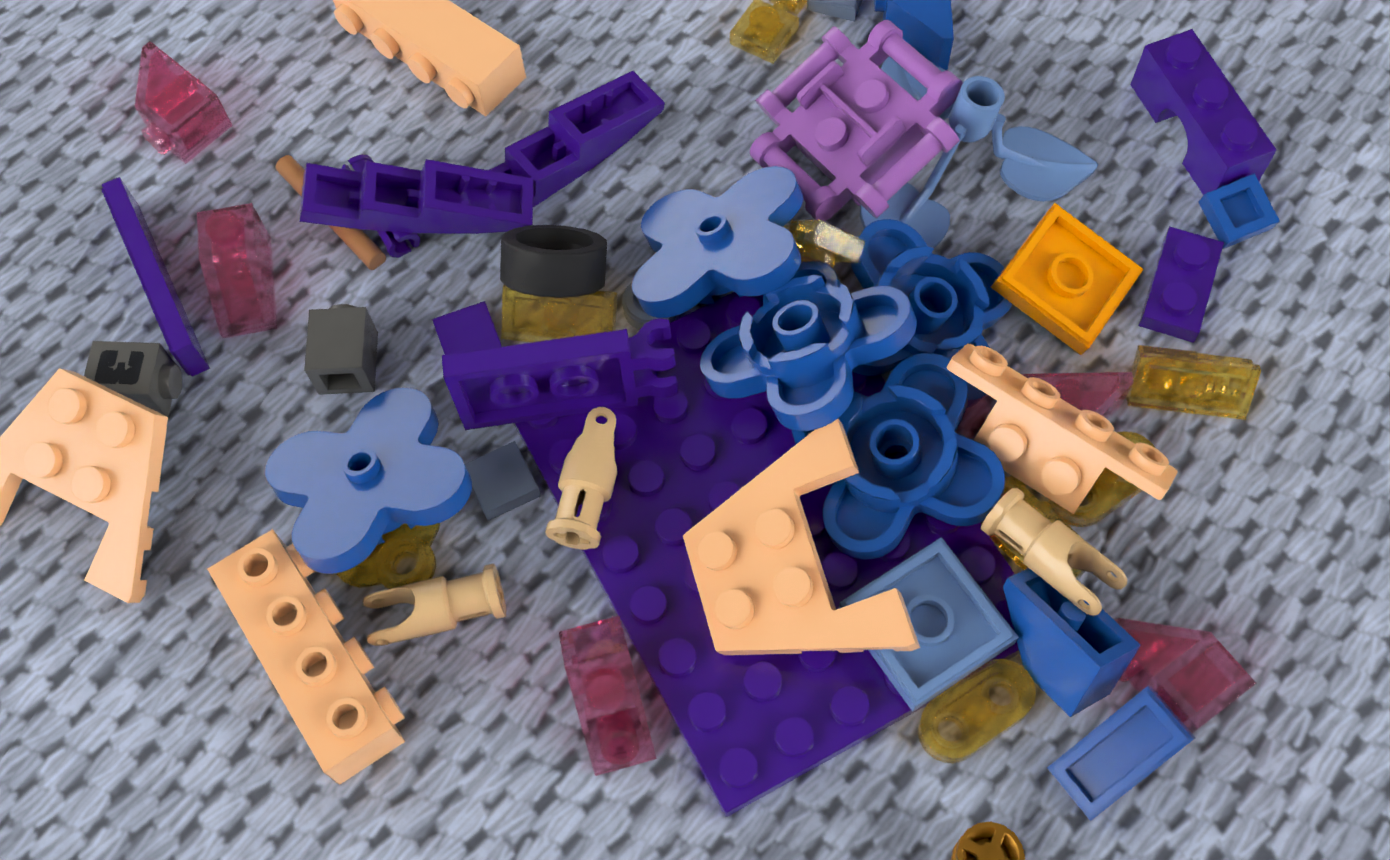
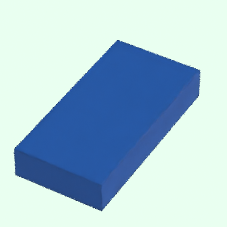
M1147 686L1047 768L1091 821L1193 741L1195 737L1151 686Z

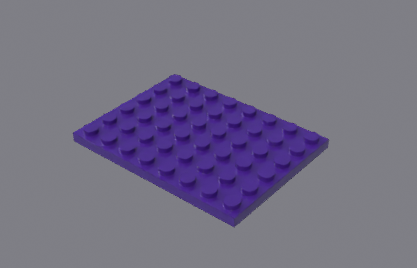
M735 292L714 301L715 304H708L671 322V339L657 340L651 344V347L654 349L674 348L676 366L666 371H655L654 375L659 378L676 376L678 393L668 398L655 396L637 398L638 406L610 409L616 416L614 447L617 476L612 496L609 501L603 503L597 526V531L601 535L599 546L595 549L582 550L725 817L732 815L1020 654L1016 641L1014 645L912 712L868 650L851 653H840L835 650L802 651V654L722 655L715 650L683 535L796 445L792 429L783 426L777 419L768 401L767 391L742 398L721 397L713 392L701 371L700 360L707 345L724 331L740 326L742 317L746 312L753 317L757 310L763 306V295L742 296L739 298ZM852 371L854 391L867 397L874 393H880L886 383L881 375L865 376ZM589 413L513 423L557 506H559L562 495L558 482L564 460L576 439L583 433ZM599 416L596 418V422L605 424L607 419ZM895 452L890 454L888 458L899 459L906 455L901 452ZM833 483L800 496V501L836 610L839 609L841 601L942 537L1014 630L1003 585L1007 578L1015 574L990 536L981 530V523L970 526H955L927 514L917 513L914 515L903 539L894 550L875 559H856L842 553L834 546L824 525L823 506ZM579 505L576 517L580 516L582 505Z

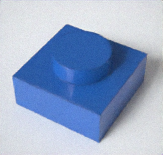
M1255 173L1208 192L1198 201L1218 241L1224 242L1223 249L1269 231L1280 222Z

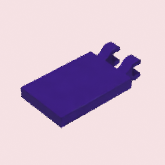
M653 319L646 322L638 333L628 338L627 329L442 355L443 378L465 430L589 413L597 407L617 409L638 406L637 398L655 396L668 398L678 393L676 376L659 378L654 375L655 371H666L676 366L674 348L654 349L651 347V344L657 340L671 339L670 322L667 319Z

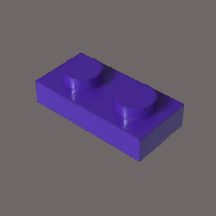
M1169 226L1164 236L1138 326L1194 343L1200 333L1224 242Z

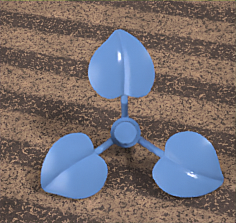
M890 56L883 62L881 69L917 101L927 93L928 89ZM937 67V68H938L939 70H941L942 72H943V71H946V70H944V69L941 68V67ZM973 76L966 79L960 88L955 102L939 116L943 120L949 118L951 128L957 134L959 140L963 142H976L986 137L990 130H992L993 154L998 158L1004 159L1000 168V175L1003 181L1017 194L1031 200L1044 202L1061 198L1090 177L1098 167L1096 161L1079 149L1036 128L1022 126L1009 128L1002 137V127L1006 118L998 113L1004 102L1005 95L1002 87L988 77ZM960 141L948 153H942L920 193L907 182L887 201L889 208L878 218L873 217L860 204V220L863 228L877 220H898L915 229L928 247L935 248L948 231L950 214L944 206L928 198L933 193Z

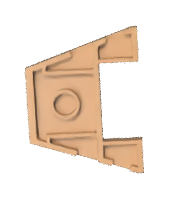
M59 368L0 437V526L6 518L23 479L107 521L109 526L84 581L127 603H140L145 596L147 580H140L144 550L151 551L154 530L147 526L152 492H159L168 417L74 371Z
M839 419L812 431L683 535L714 647L718 653L722 655L802 654V651L835 650L840 653H851L878 649L913 651L920 648L902 594L897 588L837 610L835 608L800 496L859 473L843 424Z

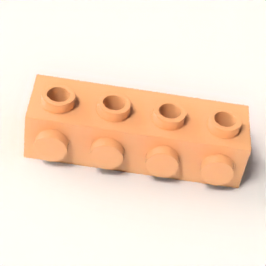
M272 529L207 568L326 775L340 785L405 742L395 725L405 718L402 711L385 686L376 692L365 676V673L374 668L371 660L355 636L346 642L344 641L335 626L345 619L325 588L315 593L306 577L316 571L310 569L304 563L293 543L286 546Z

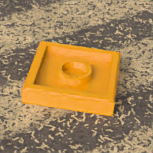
M1054 202L992 284L991 288L1078 354L1082 355L1090 348L1144 269Z

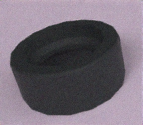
M530 225L513 228L505 232L501 239L500 280L506 287L512 290L539 297L567 298L596 293L605 287L607 240L598 233L571 226Z

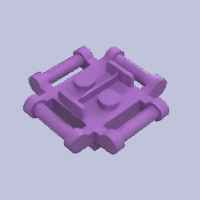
M890 20L878 23L870 32L868 42L860 49H857L837 27L833 26L822 36L823 44L772 92L767 89L755 100L763 112L778 127L773 132H766L760 135L753 142L750 148V156L763 168L779 166L791 170L802 191L803 200L806 202V211L818 222L830 219L850 199L858 206L861 204L873 217L878 218L889 208L887 201L939 152L948 153L960 141L954 130L939 116L955 102L963 82L951 71L942 72L907 43L902 38V30ZM889 56L928 89L927 93L919 101L878 67ZM837 58L843 63L841 67L835 62ZM797 98L800 106L791 113L786 107ZM796 146L832 182L828 186L821 187L786 153Z

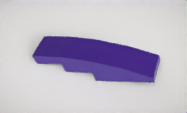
M631 71L549 111L548 127L505 147V162L489 171L533 178V207H535L600 164L627 143L664 110L665 102L634 71Z
M428 159L425 160L422 170L366 161L363 172L306 163L299 222L405 233L479 234L507 232L513 228L533 225V178Z

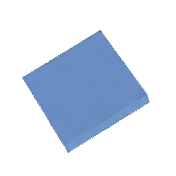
M942 537L850 595L839 604L840 609L894 588L901 592L920 648L913 651H894L893 649L868 651L912 712L1014 645L1019 638Z

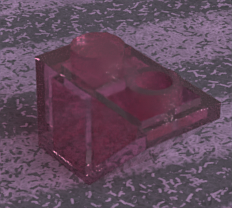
M615 616L560 631L559 637L564 666L595 776L657 759L620 617Z
M1124 618L1115 620L1141 644L1119 681H1129L1138 693L1147 686H1151L1192 734L1257 684L1211 632Z

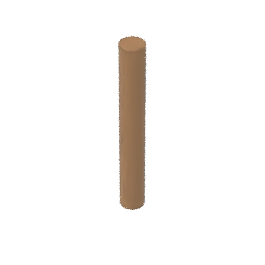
M286 155L278 160L276 170L302 197L305 169L292 156ZM329 226L370 270H375L386 261V255L362 229Z

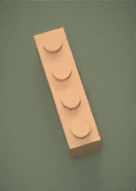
M333 0L336 10H334L335 18L347 32L356 35L358 32L371 40L375 48L383 56L392 59L394 56L408 65L412 73L424 83L433 81L445 89L452 101L462 108L466 109L471 106L484 116H487L526 78L520 45L449 0Z

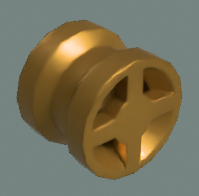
M991 821L977 823L967 829L954 846L951 860H975L969 854L976 856L977 860H1025L1023 846L1016 834L1006 826Z

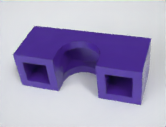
M1193 29L1145 45L1130 85L1155 123L1178 116L1181 120L1188 143L1187 153L1182 164L1201 193L1204 195L1254 173L1258 181H1260L1277 150Z

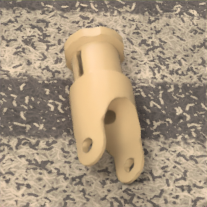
M597 407L589 412L583 433L576 439L564 460L558 482L562 495L556 517L547 523L545 530L548 538L570 548L581 550L595 549L600 543L601 535L597 531L601 510L603 503L609 501L612 496L617 476L614 447L616 416L606 407ZM603 416L607 419V422L600 424L596 422V418ZM582 505L580 516L576 517L578 507Z
M1018 488L1010 489L986 516L981 530L988 536L997 534L1024 556V565L1083 612L1092 616L1098 615L1102 610L1100 600L1076 579L1071 568L1091 572L1105 584L1117 590L1123 589L1127 585V578L1124 572L1060 520L1052 523L1023 500L1025 494Z
M494 563L485 565L481 573L452 580L439 576L375 592L363 599V605L368 608H383L399 603L414 604L411 615L401 624L375 631L368 635L367 642L374 646L388 645L453 630L456 628L457 622L493 614L496 619L506 617L503 588Z

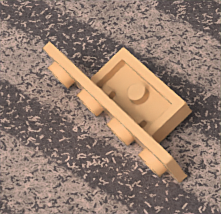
M966 344L951 358L947 365V369L997 400L974 441L992 450L999 458L1005 472L1072 514L1076 512L1105 467L1158 500H1162L1169 490L1178 471L1169 465L1167 457L1162 452L1145 443L1135 444L1115 432L1111 422L1102 415L1091 410L1081 411L1062 400L1058 390L1048 382L1035 377L1026 378L1008 367L1007 360L997 351L985 346Z

